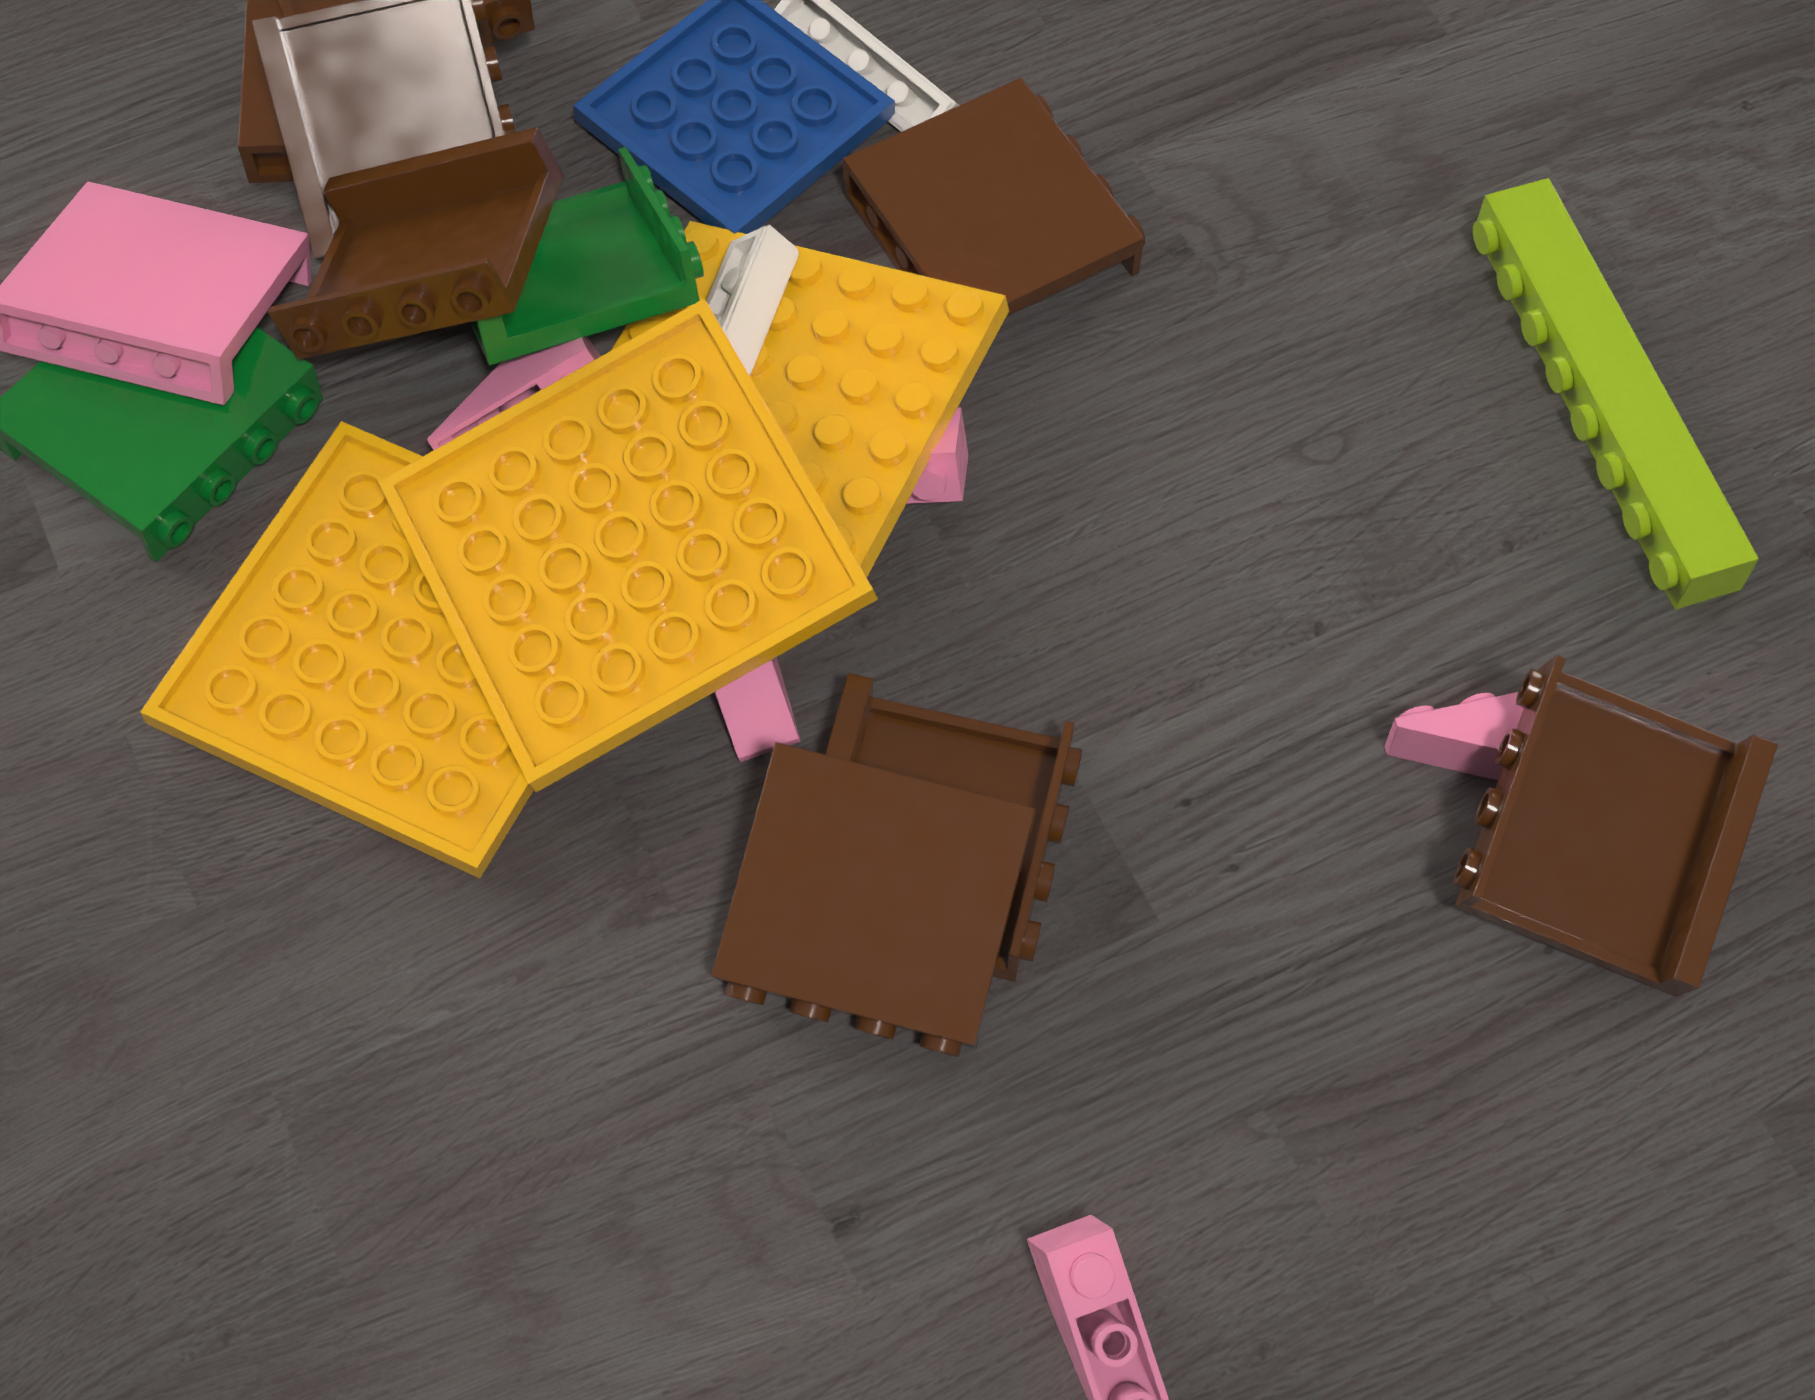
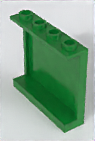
M626 147L618 149L625 181L554 201L515 311L470 322L489 365L693 305L700 301L695 279L703 277L704 271L698 249L693 241L687 243L679 217L677 215H670L663 191L661 189L655 191L653 180L646 164L638 166Z
M255 327L232 360L234 392L225 405L40 361L0 397V451L14 461L22 454L26 455L138 536L144 545L148 557L156 563L171 548L180 546L190 535L193 526L214 506L223 504L233 493L236 484L256 465L265 463L275 452L278 443L298 424L307 422L315 414L319 403L324 399L314 366L303 358L298 359L292 350L258 327Z

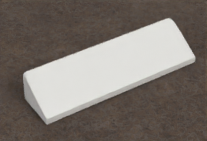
M781 0L774 9L895 100V114L889 122L901 132L959 106V104L830 0Z
M771 225L763 226L731 241L706 300L749 376L799 256L798 249Z

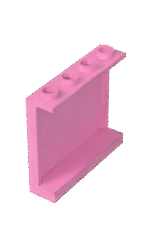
M88 181L0 285V351L225 405L234 392L232 360L288 282L309 286L312 282L308 233Z

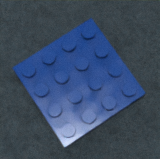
M707 0L575 103L573 110L575 121L618 155V149L626 147L638 166L646 164L652 180L657 186L705 224L728 229L734 234L737 232L748 234L759 229L888 122L895 114V100L762 0Z

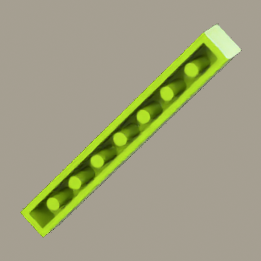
M1546 178L1485 195L1478 219L1473 225L1475 245L1482 255H1487L1497 274V284L1504 299L1511 300L1521 319V329L1526 342L1532 347L1535 346L1542 358L1551 389L1555 393L1561 394L1569 409L1571 424L1579 440L1586 441L1595 458L1600 482L1607 490H1612L1621 507L1623 523L1627 533L1632 539H1638L1647 556L1654 584L1660 590H1665L1675 610L1742 590L1759 558L1550 179Z

